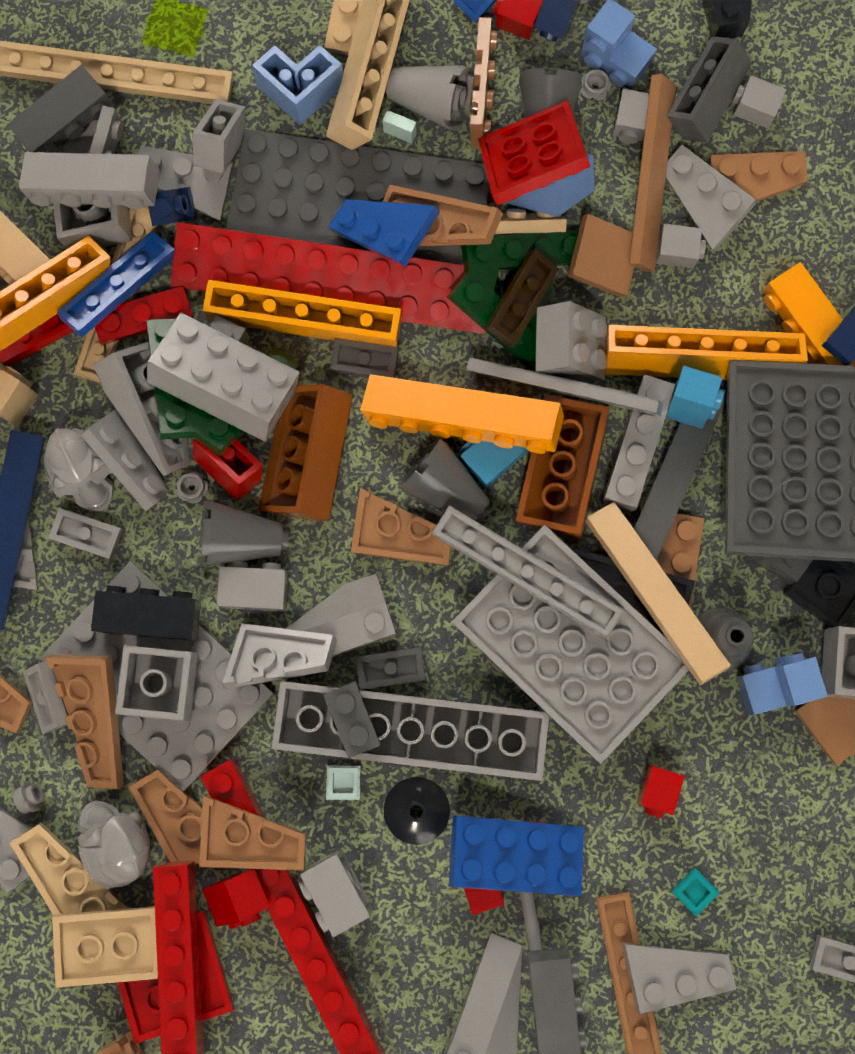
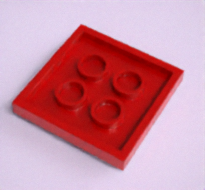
M568 100L478 138L491 193L497 206L507 201H513L519 196L536 189L544 188L567 176L576 175L580 171L591 167Z
M204 909L197 912L202 1021L232 1012L235 1009L208 916ZM158 979L117 982L134 1043L137 1044L160 1036Z

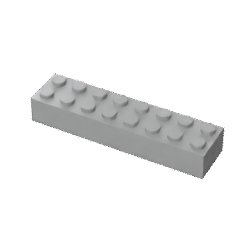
M280 681L271 749L348 758L323 694L338 688ZM359 690L381 745L351 757V759L537 781L543 780L549 715L546 712Z

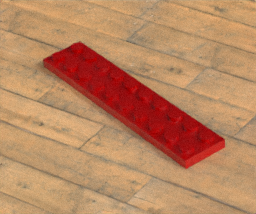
M184 222L176 223L175 253L173 255L170 287L183 286L184 289L206 292L208 280L399 308L402 314L401 322L485 334L484 329L447 298L465 273L464 264L411 257L406 267L370 250Z

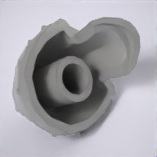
M57 428L49 437L44 455V470L49 483L48 487L54 491L57 497L72 495L74 502L82 509L97 513L104 511L111 503L114 494V483L107 478V475L112 473L111 470L81 436L86 430Z
M102 801L90 802L81 811L78 829L83 834H80L78 837L80 845L78 849L84 865L83 869H86L88 875L92 878V882H96L106 887V889L122 887L135 881L144 872L150 856V839L145 827L146 823L142 821V817L138 812L119 813L118 809Z

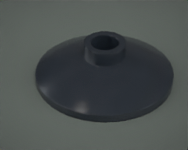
M422 777L404 779L390 790L385 799L384 819L386 825L396 838L405 843L420 845L431 842L444 831L449 821L450 805L443 789L429 779ZM414 805H419L423 809V814L419 818H414L410 814V809Z

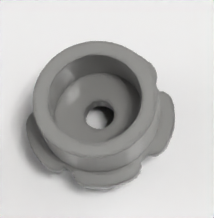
M594 69L582 77L581 92L587 99L594 98V100L599 101L607 96V92L611 89V81L604 71ZM597 84L598 88H593L592 85Z
M190 472L179 477L176 492L182 501L187 500L192 504L198 503L203 499L202 496L207 494L208 483L203 480V476L200 473ZM190 485L195 486L193 491L189 490Z
M24 781L21 783V787L13 791V801L20 812L26 814L41 809L44 794L39 785H31L29 781Z

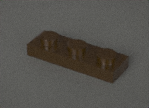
M536 248L529 251L487 322L485 329L508 348L515 346L559 268Z

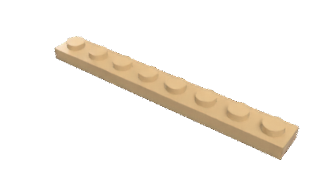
M0 41V76L58 84L82 64L102 90L212 104L215 99L230 102L234 75L231 71Z

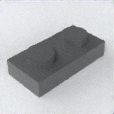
M335 338L330 372L369 378L370 374L394 378L399 349L398 347Z
M421 647L356 657L360 690L426 680Z
M355 681L323 694L348 758L381 745Z

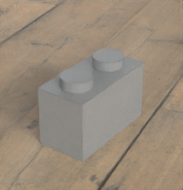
M218 99L213 101L193 132V166L224 174L243 142L245 106Z
M238 561L229 563V567L219 566L217 607L286 612L289 572L281 570V564L262 563L261 568H248L249 563Z

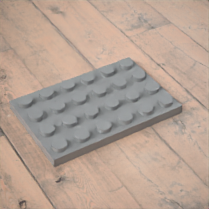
M544 525L522 549L624 609L608 639L602 638L499 575H496L452 623L599 764H602L689 669L668 639Z
M131 561L108 584L109 586L127 587L126 593L139 594L140 588L160 590L159 596L169 597ZM93 600L39 659L45 662V657L51 654L112 656L117 702L123 645L198 653L191 720L181 721L117 714L119 734L157 770H160L185 792L274 693L264 683L226 689L222 682L231 653L200 624L197 641L91 631Z

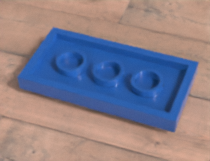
M453 816L449 887L582 896L584 827Z

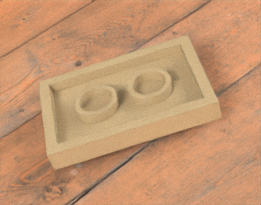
M155 906L59 914L52 917L55 988L158 979Z

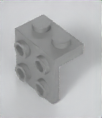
M102 106L99 120H93L88 124L78 138L67 141L59 148L58 153L115 154L118 142L121 140L124 131V124L116 109Z

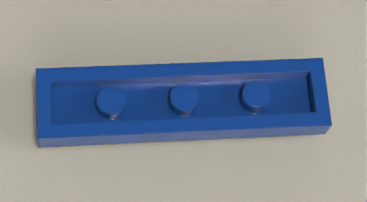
M152 231L58 310L59 318L82 338L172 261L175 249Z

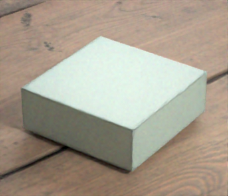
M392 111L386 112L383 118L384 132L412 144L417 134L416 122Z
M327 765L326 800H360L361 766Z

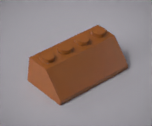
M325 384L296 387L295 394L274 428L258 509L259 512L309 521H329L353 395Z
M544 394L543 400L561 404L564 419L556 452L546 451L544 454L531 452L515 521L537 530L546 525L556 536L582 541L610 417L609 407Z

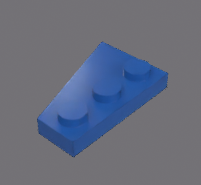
M345 199L328 227L334 233L406 267L440 211L435 205Z

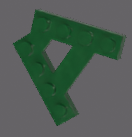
M579 230L495 235L491 244L461 245L465 273L447 298L533 372H536L537 309L517 344L510 348L485 329L487 322L501 300V297L494 292L499 270L519 269L528 252L535 248L555 266L570 265ZM553 281L538 307L548 305Z
M176 319L147 320L146 328L150 357ZM276 346L267 353V356L297 371L300 368V363ZM154 386L160 440L195 438L214 453L221 456L243 432V430Z

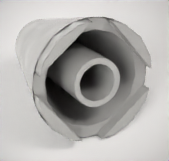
M464 65L394 67L389 74L385 92L388 99L448 130L458 131L464 124V122L458 121L463 108L469 111L472 103L474 78L468 76V72H471L472 69Z

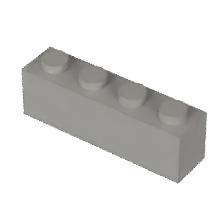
M25 152L19 189L31 203L38 206H49L50 203H58L69 207H79L80 204H92L100 208H110L111 205H124L128 208L140 209L143 206H155L160 170L150 155Z
M644 374L636 394L658 399L664 405L661 416L630 410L601 503L609 505L615 502L619 509L630 513L637 508L676 384Z

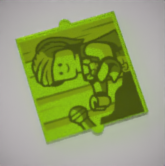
M154 0L150 16L146 17L147 26L141 43L194 57L199 38L204 35L202 28L208 9L174 0Z

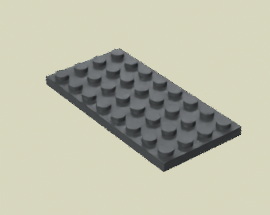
M245 129L226 229L369 250L334 233L328 227L345 199L382 202L389 185L487 205L490 185L485 165L481 163L359 146L354 150H350L337 142ZM461 245L420 246L412 256L463 264Z

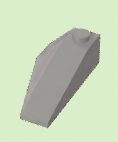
M145 342L114 352L93 363V367L106 396L164 476L191 464L186 438L160 440L154 386L147 383V362L150 358L149 344Z
M377 574L344 584L286 628L334 635L337 642L332 657L397 636Z
M492 932L490 933L444 1054H517L522 945Z

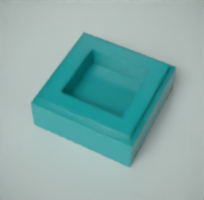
M695 867L671 890L696 917L720 893Z

